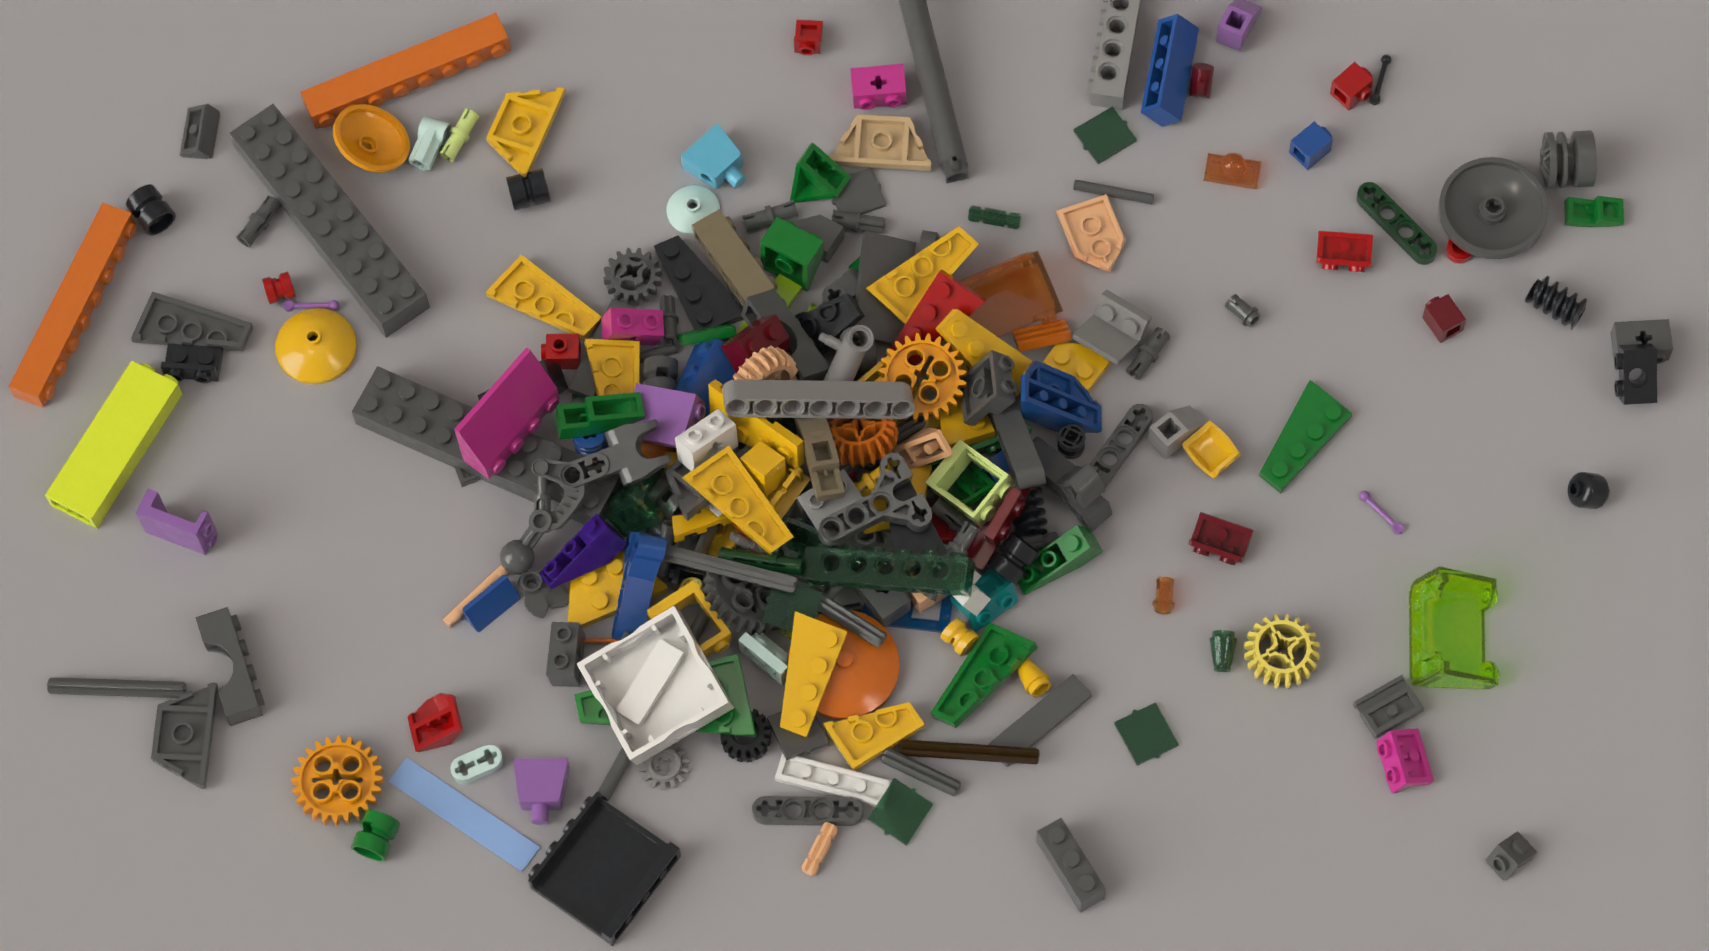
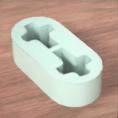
M485 745L454 759L450 767L452 777L459 784L472 783L498 771L502 767L503 757L499 748L494 745ZM489 753L492 757H495L494 763L491 765L485 761V755ZM465 765L466 768H469L466 776L458 773L460 771L459 766Z

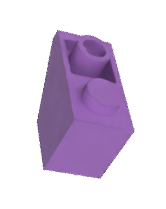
M1234 0L1229 4L1218 25L1216 41L1241 51L1263 7L1248 0Z

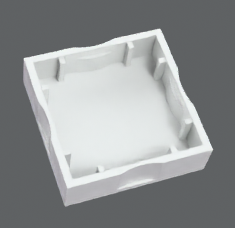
M675 606L639 626L638 629L626 638L610 643L577 663L595 698L606 710L611 727L628 758L636 765L734 709L732 702L684 617ZM662 639L684 652L685 655L646 719L639 726L615 710L658 640Z

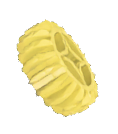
M1277 613L1274 614L1272 622L1265 616L1262 620L1263 625L1255 623L1253 626L1254 632H1248L1247 638L1249 641L1244 643V649L1247 650L1244 653V659L1250 661L1247 668L1249 670L1256 669L1254 673L1255 679L1264 676V685H1267L1270 680L1274 681L1276 689L1279 688L1280 682H1284L1285 687L1288 689L1291 686L1292 680L1298 686L1301 684V677L1308 680L1311 675L1310 671L1316 670L1317 664L1315 661H1318L1320 658V654L1317 652L1320 648V643L1314 641L1316 633H1307L1310 627L1308 623L1299 626V617L1294 622L1289 621L1290 615L1288 613L1285 614L1284 620H1280ZM1281 633H1282V634L1290 635V636H1292V637H1291V638H1286V637L1282 636ZM1269 637L1271 647L1266 649V653L1261 655L1259 645L1265 638ZM1277 647H1278V648H1282V651H1283L1284 649H1286V650H1287V653H1286V654H1281V652L1278 653V652H1277ZM1303 647L1305 657L1295 666L1293 655L1298 652V649ZM1273 664H1278V665H1280L1283 669L1275 668V667H1273V666H1271V665H1273Z

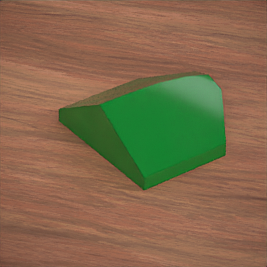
M971 462L949 488V493L966 506H970L987 495L996 483Z

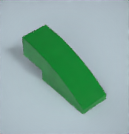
M640 392L585 397L584 403L557 405L555 412L559 440L607 432L645 418Z

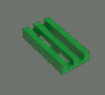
M726 324L682 332L678 334L679 344L685 346L717 338H729L736 335L735 326Z

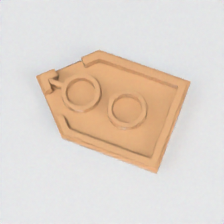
M1107 194L1057 210L1056 214L1074 257L1110 273L1126 239Z

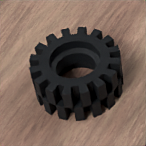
M756 709L751 711L757 737L753 742L741 744L735 739L734 735L720 734L724 752H728L729 757L732 759L736 757L738 762H742L743 759H747V763L752 762L751 758L754 757L756 760L760 759V754H765L768 751L767 746L771 744L769 722L766 721V717L763 714L759 715Z

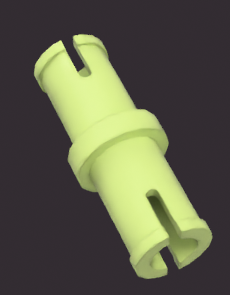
M467 108L464 109L456 126L450 129V136L439 152L442 158L450 162L455 161L463 144L469 141V134L476 121L480 118L476 112L469 111Z

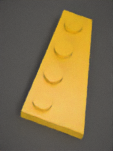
M958 226L865 289L903 324H906L938 272L942 269L952 275L979 244Z
M952 309L935 329L947 343H951L954 351H959L958 356L964 360L970 369L991 350L1009 356L1014 362L1012 380L1017 385V390L1014 392L1016 398L1020 394L1021 375L1033 361L958 309Z
M796 611L780 727L808 737L848 632Z

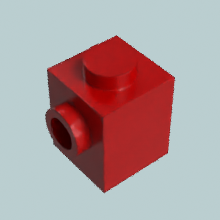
M1354 62L1332 81L1330 94L1349 111L1359 101L1363 103L1371 96L1374 79L1368 69L1360 67Z
M546 334V344H541V360L559 364L562 370H577L581 363V341L579 334Z

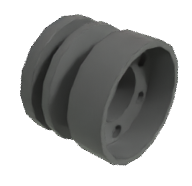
M1592 130L1573 131L1570 143H1567L1564 132L1557 133L1556 141L1553 132L1544 133L1540 149V169L1546 189L1555 188L1556 179L1559 188H1565L1568 176H1571L1574 187L1594 186L1597 172V155Z

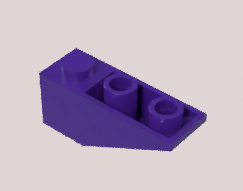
M596 513L564 545L563 549L545 565L539 574L547 585L553 589L609 564L628 543L613 526Z

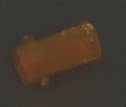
M1158 577L1156 579V598L1152 602V606L1155 608L1154 611L1156 613L1169 614L1171 609L1175 607L1172 601L1174 579Z

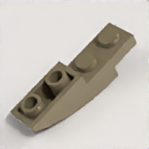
M794 418L798 437L804 440V459L807 461L816 501L844 498L845 490L839 470L840 461L827 419Z

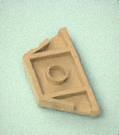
M857 114L851 123L850 129L840 139L839 146L829 156L839 166L931 171L932 163L923 149V143L916 134L915 126L910 117Z

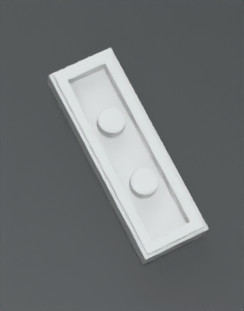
M659 639L615 711L641 726L685 653Z

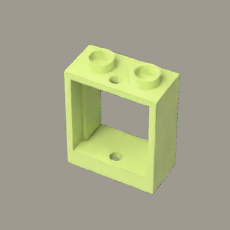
M959 440L952 448L954 454L944 458L925 483L935 494L942 497V499L980 527H983L986 522H989L995 516L996 509L1004 501L1011 487H1015L1016 484L1009 474L962 440ZM971 461H974L999 480L975 511L947 492Z

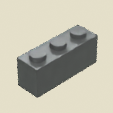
M1062 817L1038 830L1036 842L1079 912L1081 913L1104 900L1106 888Z

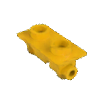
M789 464L786 466V481L766 497L781 519H783L811 480V478L803 474L804 471L801 468H796Z

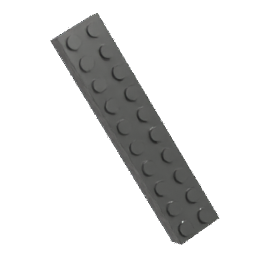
M274 104L230 132L234 147L274 198L281 203L282 208L386 338L430 308L424 290Z
M379 366L376 367L352 410L356 425L447 465L457 466L465 473L476 474L482 478L481 480L534 502V495H537V475L531 469L534 460L541 458L572 462L585 457L529 433L524 439L522 448L516 454L512 453L506 460L503 470L499 474H494L490 479H487L464 462L454 430L473 407ZM599 463L597 466H594L592 468L587 467L588 471H602L601 467L604 466V464ZM574 468L569 473V479L572 483H576L580 478V472L577 468ZM619 473L590 484L588 486V497L572 520L585 524L596 513L606 520L623 488ZM548 480V495H551L552 511L557 508L564 497V489L559 483Z

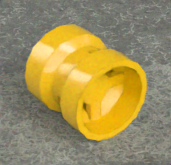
M959 617L954 619L940 636L946 644L954 646V651L960 657L969 653L980 637L975 631L968 630L966 623Z

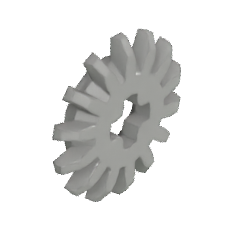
M674 743L671 748H666L642 762L646 766L640 767L639 772L648 773L642 778L644 782L651 778L653 779L650 785L652 788L658 782H661V790H665L666 782H669L671 787L675 788L676 785L673 780L676 778L683 782L684 778L679 774L689 773L688 768L682 767V765L689 763V758L681 759L686 751L682 749L676 752L677 743ZM662 759L665 762L670 760L672 762L669 765V772L657 770L659 760Z

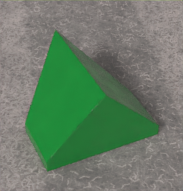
M812 142L796 163L790 201L794 200V203L838 197L851 176Z

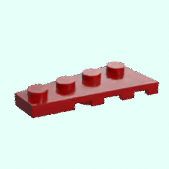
M941 269L895 341L904 345L905 336H908L912 342L915 341L916 333H919L921 340H925L929 333L932 342H935L939 336L942 342L944 338L935 328L952 309H958L969 317L987 300ZM895 341L890 348L893 351H896ZM912 355L907 361L909 364L916 366L923 359L918 355Z

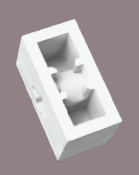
M717 409L675 437L678 460L692 471L728 445L732 450L738 447L736 424Z

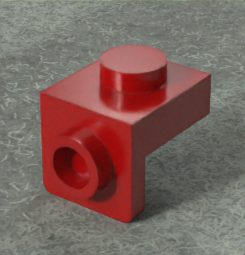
M796 20L794 53L802 55L821 54L823 21Z

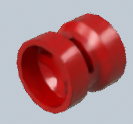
M288 271L280 273L279 279L271 277L262 279L269 304L277 303L282 296L287 299L296 297Z

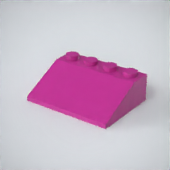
M527 347L454 429L464 462L487 479H490L494 474H499L503 470L509 456L512 453L516 454L522 448L524 439L529 433H535L540 427L543 417L547 413H552L559 404L560 397L556 385L532 351Z

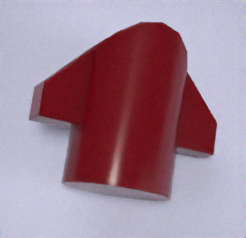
M1206 63L1193 64L1189 96L1210 98L1214 66Z

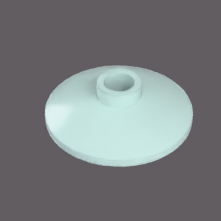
M697 185L686 186L677 190L670 197L666 209L667 217L670 224L677 231L687 235H694L692 224L720 210V205L715 194L709 189ZM697 204V207L691 209L688 205Z

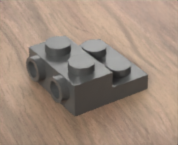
M991 350L967 371L966 377L960 378L966 382V387L960 388L963 392L961 401L965 424L974 426L989 412L999 415L1015 402L1014 392L1017 390V385L1012 380L1014 362L1009 356Z

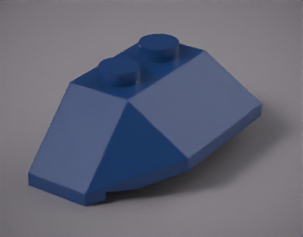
M1037 360L1033 361L1021 375L1020 411L1023 419L1058 433L1067 424L1079 425L1085 433H1099L1102 431L1101 405L1096 400L1093 401L1089 392L1075 376Z

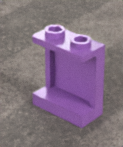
M636 383L633 393L640 392L645 418L635 423L655 419L659 425V428L643 437L642 442L676 448L675 437L701 421L705 416V402L697 394Z
M149 488L147 489L136 511L145 532L206 555L209 547L212 548L215 545L218 537L216 527L209 512L202 510L197 522H190L169 514L159 493Z

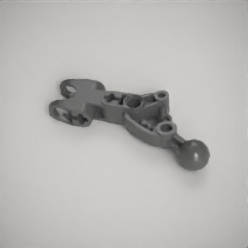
M652 419L641 423L625 424L604 433L609 445L608 448L572 462L541 458L534 460L531 465L532 472L537 475V495H534V512L529 516V527L520 540H512L503 546L500 553L502 567L513 575L526 573L534 563L533 548L542 535L552 530L561 529L573 518L588 497V486L590 484L619 473L623 486H628L650 478L656 472L671 464L670 455L649 459L641 451L643 437L659 428L657 420ZM599 461L605 462V465L601 467L602 471H588L587 467L597 466ZM574 468H577L580 472V478L576 483H572L569 479V473ZM548 480L559 483L564 489V497L553 511H551V495H548Z

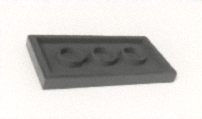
M865 231L862 238L855 301L865 317L856 325H865L870 328L875 342L892 346L905 324L865 288L915 255L916 242ZM857 333L853 334V337L861 339Z

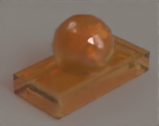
M1236 152L1228 153L1225 156L1208 153L1204 181L1257 190L1261 162L1244 159L1241 154Z

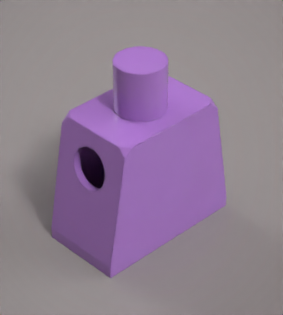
M513 759L521 810L532 811V824H548L549 810H561L570 772L568 759Z

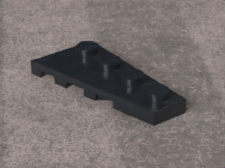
M679 235L654 245V250L694 330L734 324L744 319L741 316L742 306Z

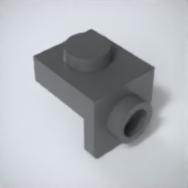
M1517 831L1499 843L1485 861L1505 881L1517 868L1531 860L1537 851Z

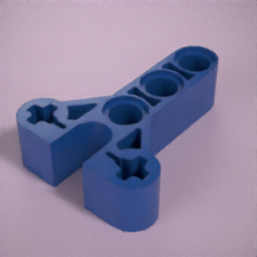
M628 532L626 537L628 544L624 547L623 578L612 627V639L620 640L625 631L632 634L639 626L646 623L654 581L666 551L667 538L641 532Z

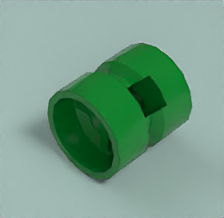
M366 810L360 824L363 830L356 833L351 848L366 858L384 862L391 848L389 840L395 839L400 822L385 813L376 810Z

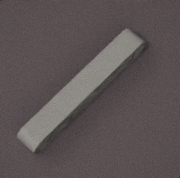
M736 379L726 382L722 388L725 411L733 417L906 419L915 412L912 389L905 382Z

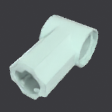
M424 116L418 128V139L408 159L409 164L422 171L431 170L441 146L445 145L450 136L451 124Z

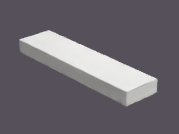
M783 753L775 776L776 782L833 797L856 798L861 804L883 810L885 809L892 785L891 780L800 756L786 760Z

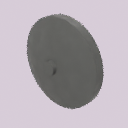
M1485 157L1463 164L1448 177L1440 194L1438 211L1445 233L1460 249L1480 258L1505 259L1526 251L1541 236L1548 216V200L1542 184L1527 168L1508 159Z

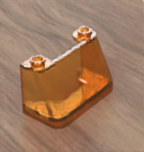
M1038 251L1025 252L960 280L961 283L987 300L969 317L997 337L1032 322L1041 320L1042 324L1049 323L1057 319V313L1063 311Z

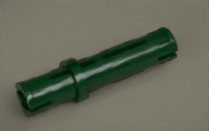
M721 546L718 554L719 558L802 576L804 568L803 558L780 556V553L773 552L771 555Z

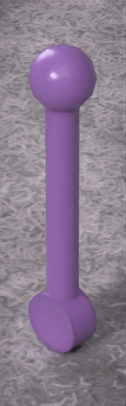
M286 300L283 303V307L288 312L293 311L294 308H330L331 310H337L339 302L331 300L327 303H293L292 300Z
M1360 492V500L1366 501L1393 527L1392 530L1395 534L1399 535L1403 532V524L1396 523L1370 498L1369 492Z

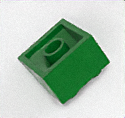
M776 217L760 241V259L764 270L776 276L782 274L802 286L803 290L808 291L824 255V241L817 234L798 228L792 221H784Z

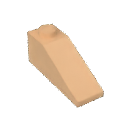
M929 427L917 431L892 449L893 453L903 457L909 469L918 468L954 454L941 430Z

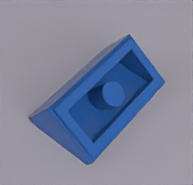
M503 575L464 606L462 611L466 621L476 632H480L519 601L520 597L509 578Z

